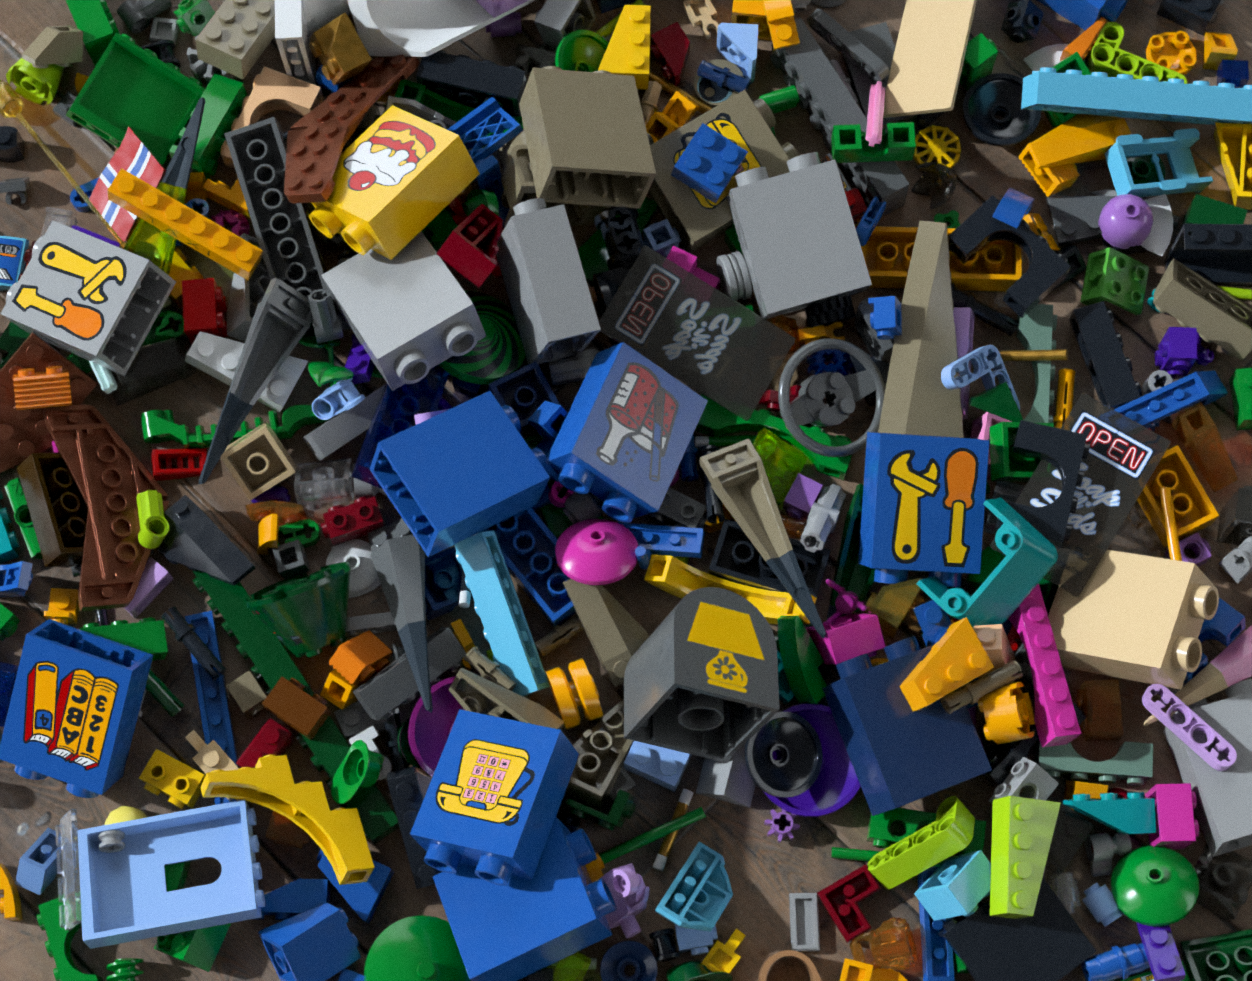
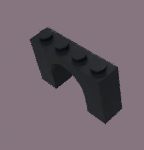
M992 195L948 236L949 251L965 264L983 246L990 242L1004 240L1019 246L1027 256L1029 269L1006 290L1003 301L1023 318L1067 277L1071 266L1062 254L1054 252L1049 247L1044 237L1037 236L1024 219H1022L1018 228H1015L993 218L992 216L1001 199L998 200Z
M1020 420L1013 453L1043 459L1052 464L1061 477L1062 490L1060 496L1054 502L1043 507H1030L1013 502H1005L1056 547H1061L1063 541H1069L1072 524H1068V518L1070 513L1075 514L1078 498L1073 497L1076 486L1081 487L1084 471L1079 470L1081 460H1087L1090 444L1085 443L1086 434ZM997 518L994 532L996 533L1004 524L999 518Z

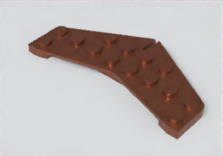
M401 54L394 57H377L370 62V66L339 90L330 94L325 101L290 127L291 130L287 134L284 194L290 203L327 201L335 186L332 177L344 145L370 107L397 80H405L415 71L420 63L417 57H405Z
M68 405L44 408L45 424L88 507L78 592L80 611L126 607L134 598L151 549L143 547L138 540L140 523L136 497L139 493L147 490H157L158 493L162 494V500H166L168 495L94 406ZM163 501L164 512L167 509L169 501Z

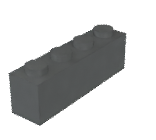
M441 627L427 637L430 685L436 684L440 680L439 675L446 670L451 672L463 663L461 659L467 654L449 627ZM405 653L352 692L371 719H381V721H384L395 713L394 708L402 702L407 704L418 696L416 692L419 689Z

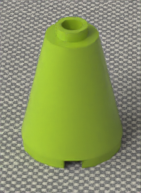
M21 58L10 67L6 78L9 85L11 82L17 87L15 91L26 100L40 105L43 101H47V104H50L55 98L64 67L49 64L48 68H35L32 66V63Z

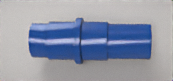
M1134 943L1120 948L1113 946L1111 950L1095 954L1081 963L1086 981H1112L1119 978L1126 980L1128 976L1150 968L1143 943Z

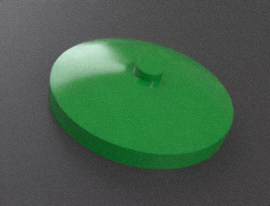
M411 916L388 926L372 944L364 967V981H471L449 922L432 916Z

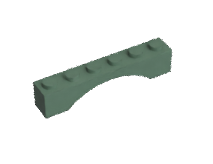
M1037 304L1023 318L1017 314V321L1019 323L1016 337L1025 350H1056V340L1052 339V331H1056L1057 315H1053V305ZM1031 361L1035 376V394L1031 410L1024 421L1053 423V416L1049 415V406H1053L1054 390H1050V381H1054L1055 365H1051V361Z

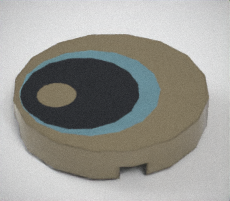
M715 59L707 61L722 69L727 67L730 69V72L743 77V73L737 65L728 60ZM697 72L694 76L693 89L697 99L712 108L738 94L734 90L727 87L720 88L717 86V83L697 76Z

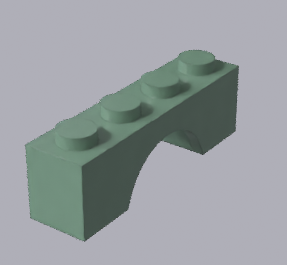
M1038 739L1036 740L1035 763L1053 779H1059V775L1071 776L1070 780L1087 781L1088 778H1099L1100 783L1107 784L1116 783V780H1127L1128 785L1141 786L1153 777V744L1124 742L1113 758L1102 762H1095L1081 757L1073 749L1071 743L1042 748Z

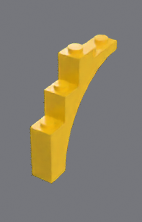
M270 754L260 757L255 768L242 767L238 770L228 771L217 769L206 773L200 787L203 798H233L270 808L290 819L318 844L331 863L339 885L367 882L374 869V864L357 808L346 809L340 807L330 811L322 781H302L294 784L287 755L276 756Z

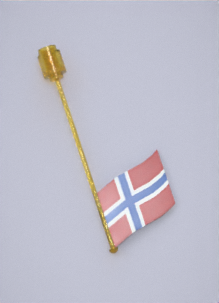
M0 80V114L4 118H18L120 244L119 248L128 249V239L139 217L108 200L107 190L121 168L158 189L166 171L134 131L128 127L120 147L101 173L89 198L20 114L24 105L20 96L9 83Z

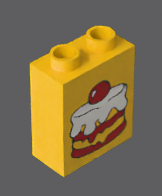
M392 105L341 153L332 177L335 182L333 192L325 202H311L315 209L309 214V218L313 225L328 238H333L337 233H340L346 243L357 253L365 255L371 249L392 260L480 173L458 134Z

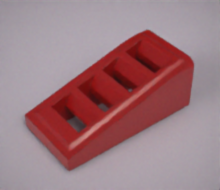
M207 448L152 450L153 478L156 481L200 476L207 457ZM199 456V468H194L193 457ZM183 458L188 459V468H183ZM176 459L177 469H172L171 460ZM160 461H165L166 469H161Z

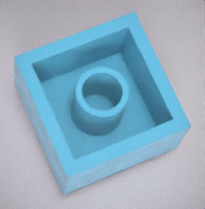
M981 850L948 857L914 895L934 921L941 919L951 920L962 915L964 917L970 916L978 909L979 906L977 904L981 899L990 895L991 863Z

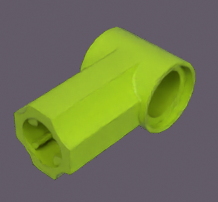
M147 490L139 493L136 497L140 523L138 540L143 547L156 549L167 535L169 523L164 516L162 494L158 493L157 490Z

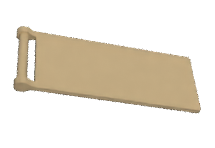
M906 0L885 91L883 118L953 110L977 0Z

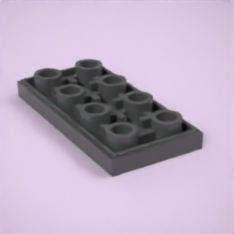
M886 22L849 32L888 66L889 70L891 69L895 45ZM843 56L861 110L867 118L871 84H876V82L871 80ZM889 75L882 81V86L885 87V91ZM918 114L883 118V125L914 117Z

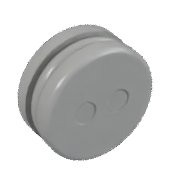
M735 251L731 254L718 256L716 260L717 273L727 302L734 303L741 298L743 300L750 299L752 296V284L742 253Z

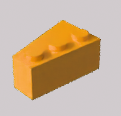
M967 617L949 626L943 637L931 648L932 650L918 663L899 687L914 712L932 704L994 668Z

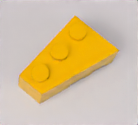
M624 5L598 71L605 70L616 75L634 76L637 89L648 90L650 6Z
M1215 123L1214 139L1234 206L1252 210V124Z

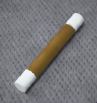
M683 789L671 820L686 814L693 796L692 791ZM679 830L664 836L652 868L663 872Z

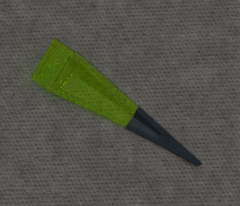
M202 97L199 99L181 141L157 187L158 190L184 204L205 107V99ZM140 219L123 249L150 260L169 275L176 239Z

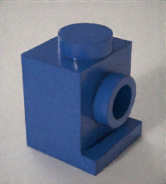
M897 297L868 298V303L874 310V312L870 313V324L872 329L874 328L877 332V338L889 340L893 339L896 335H902V305Z

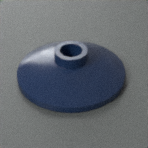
M622 941L613 945L604 954L600 965L602 981H656L658 973L657 962L653 953L645 945L636 941ZM629 965L635 968V973L632 976L625 974V968Z

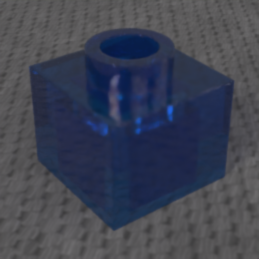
M1222 60L1216 71L1217 86L1219 83H1233L1235 88H1244V85L1249 80L1248 60Z

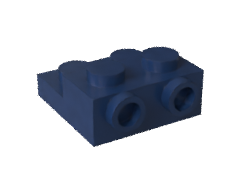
M455 547L425 558V612L428 620L449 613L455 606L459 605L463 568L456 558Z

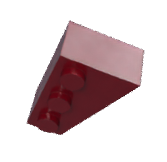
M481 204L453 230L436 254L442 258L446 265L456 269L475 286L480 288L496 266L495 255L499 250L497 242L501 236L503 220L484 204Z

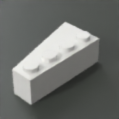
M200 331L186 355L185 362L231 386L245 343ZM288 356L257 401L280 413L308 361Z

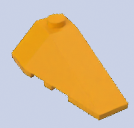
M1077 114L1031 142L1027 147L1037 169L1106 159L1105 153L1116 143V138L1120 135H1130L1132 133L1124 118Z

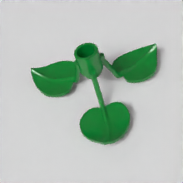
M306 332L299 341L300 344L314 348L324 347L328 351L329 363L311 362L308 364V371L319 387L329 382V387H331L338 381L353 378V372L350 369L334 366L332 346H340L339 339L317 344L314 332ZM375 366L372 377L383 378Z

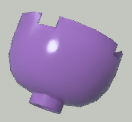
M1121 194L1112 198L1103 207L1098 225L1104 240L1109 244L1121 249H1129L1130 246L1141 245L1148 238L1154 219L1152 210L1146 201L1132 194Z

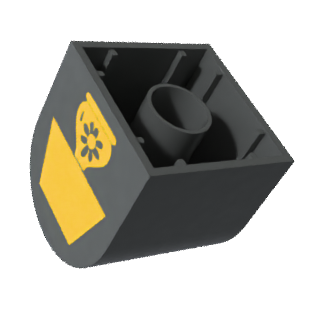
M704 587L693 590L684 596L633 654L625 669V739L727 763L746 744V741L752 738L780 710L777 646L773 631L765 617L752 603L726 589Z

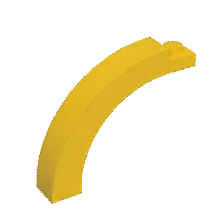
M651 555L644 581L683 599L688 593L699 588H722L732 591L752 603L769 624L778 625V618L780 616H799L803 624H810L808 618L789 593L764 590L731 582L698 570L673 556ZM811 595L812 600H813L814 605H815L817 598H815L814 596Z

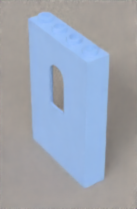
M245 800L76 830L83 942L90 949L261 918V907H265V897L263 890H259L258 880L262 879V869L260 862L256 863L255 853L259 852V841L257 835H253L252 826L257 824L254 808L250 809ZM109 830L124 832V839L121 841L125 843V848L122 851L113 853L101 852L99 844L102 842L98 840V835ZM203 858H215L220 862L222 872L215 882L167 892L165 865Z

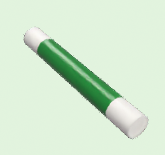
M776 435L696 436L695 447H702L704 445L728 447L746 439H750L753 446L776 445Z

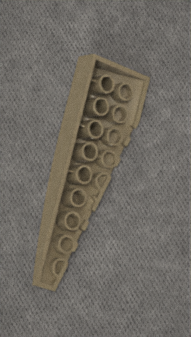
M919 221L901 303L902 335H896L894 339L878 433L965 438L960 398L961 388L949 390L943 385L941 380L942 369L958 360L946 223ZM956 372L954 378L959 376L958 372Z

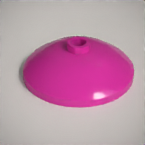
M589 519L571 525L560 535L555 547V556L559 568L569 578L588 585H605L619 581L633 570L637 563L635 549L638 547V543L630 530L617 522L606 519Z

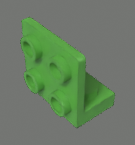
M1111 247L1089 254L1080 302L1088 306L1108 301L1135 315L1141 314L1149 267Z

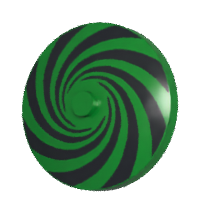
M464 290L474 304L486 337L477 341L475 347L467 354L452 356L438 365L452 376L465 382L489 385L517 371L521 367L526 354L513 311L503 302L490 295Z

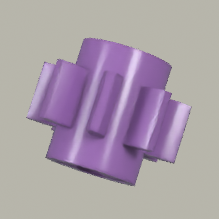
M772 809L770 813L773 819L764 821L765 825L771 826L767 836L769 837L774 834L778 837V843L782 841V837L786 836L788 839L793 840L794 837L791 829L798 830L800 825L793 823L796 815H789L783 809L781 812L776 813ZM780 819H785V824L789 826H786L784 831H780L779 825L774 823H778Z

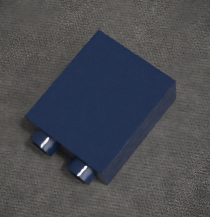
M915 636L884 647L888 662L873 667L866 653L836 665L841 679L822 688L872 816L906 805L992 770L966 705L948 714L939 699L914 712L911 709L899 686L934 646L931 645L920 649Z

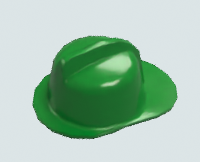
M356 740L351 745L346 757L333 777L331 795L337 804H345L350 801L359 788L371 787L379 778L384 757L379 753L369 750L363 740Z

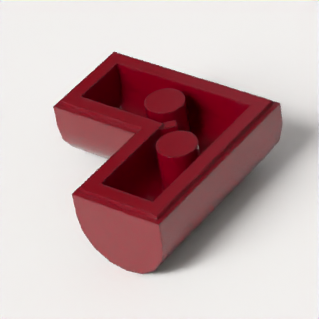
M866 864L817 892L846 943L854 941L871 930L870 924L857 903L881 890Z

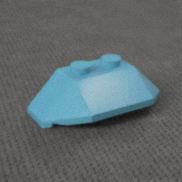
M699 841L656 907L655 912L680 928L711 932L733 896L729 877L724 867V857Z

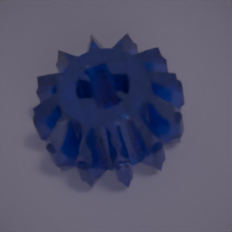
M824 349L807 356L806 363L810 365L807 369L808 374L815 375L825 372H838L846 376L848 375L847 371L851 370L852 363L848 361V353L835 349ZM830 361H833V362H834V364L830 363V364H828V366L824 364L825 362H826V363H829Z

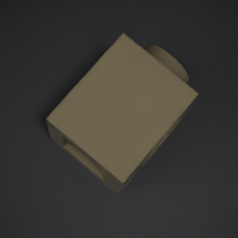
M250 670L226 685L247 718L251 716L257 717L266 711L262 703L267 696Z

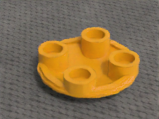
M1184 31L1163 32L1153 35L1146 48L1147 60L1182 75L1187 74L1194 67L1197 60L1196 49L1189 40V35Z

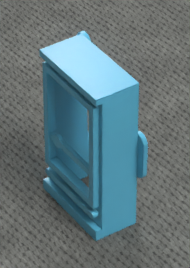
M1195 128L1176 130L1171 137L1143 139L1139 134L1118 136L1116 143L1105 153L1117 196L1132 194L1139 197H1149L1163 194L1202 192L1213 182L1212 176L1199 178L1190 147L1200 139L1199 131ZM1157 154H1167L1174 179L1164 180ZM1151 155V161L1155 165L1160 182L1134 184L1126 158Z

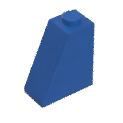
M320 849L317 856V861H319L318 867L358 916L369 924L394 871L372 860L374 869L367 882L339 885L331 863L322 849Z

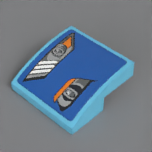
M0 236V291L9 290L21 278L24 272L29 240Z

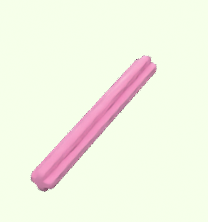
M877 81L876 84H871L865 140L869 141V146L874 147L875 143L880 144L882 140L885 87L882 86L881 81Z

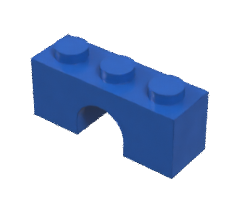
M1219 597L1216 614L1211 620L1204 619L1198 639L1201 643L1208 639H1214L1228 647L1246 628L1245 616ZM1202 653L1198 668L1192 673L1187 672L1184 680L1185 684L1208 665L1207 656Z

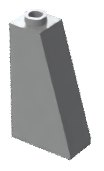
M385 384L367 395L358 405L339 413L302 438L315 458L322 460L400 408L398 401L401 399L395 390L388 389Z

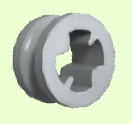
M118 830L101 832L98 835V840L102 842L99 844V850L106 853L122 851L125 848V843L121 841L124 839V832Z

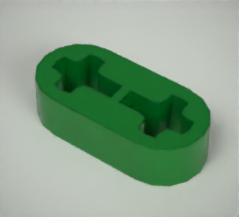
M304 519L279 526L278 535L283 534L285 538L293 536V538L286 539L285 544L299 540L306 548L317 544L321 538V530L314 520ZM306 527H310L313 531L315 530V532L311 533V538L307 539L305 535L297 536L305 533Z

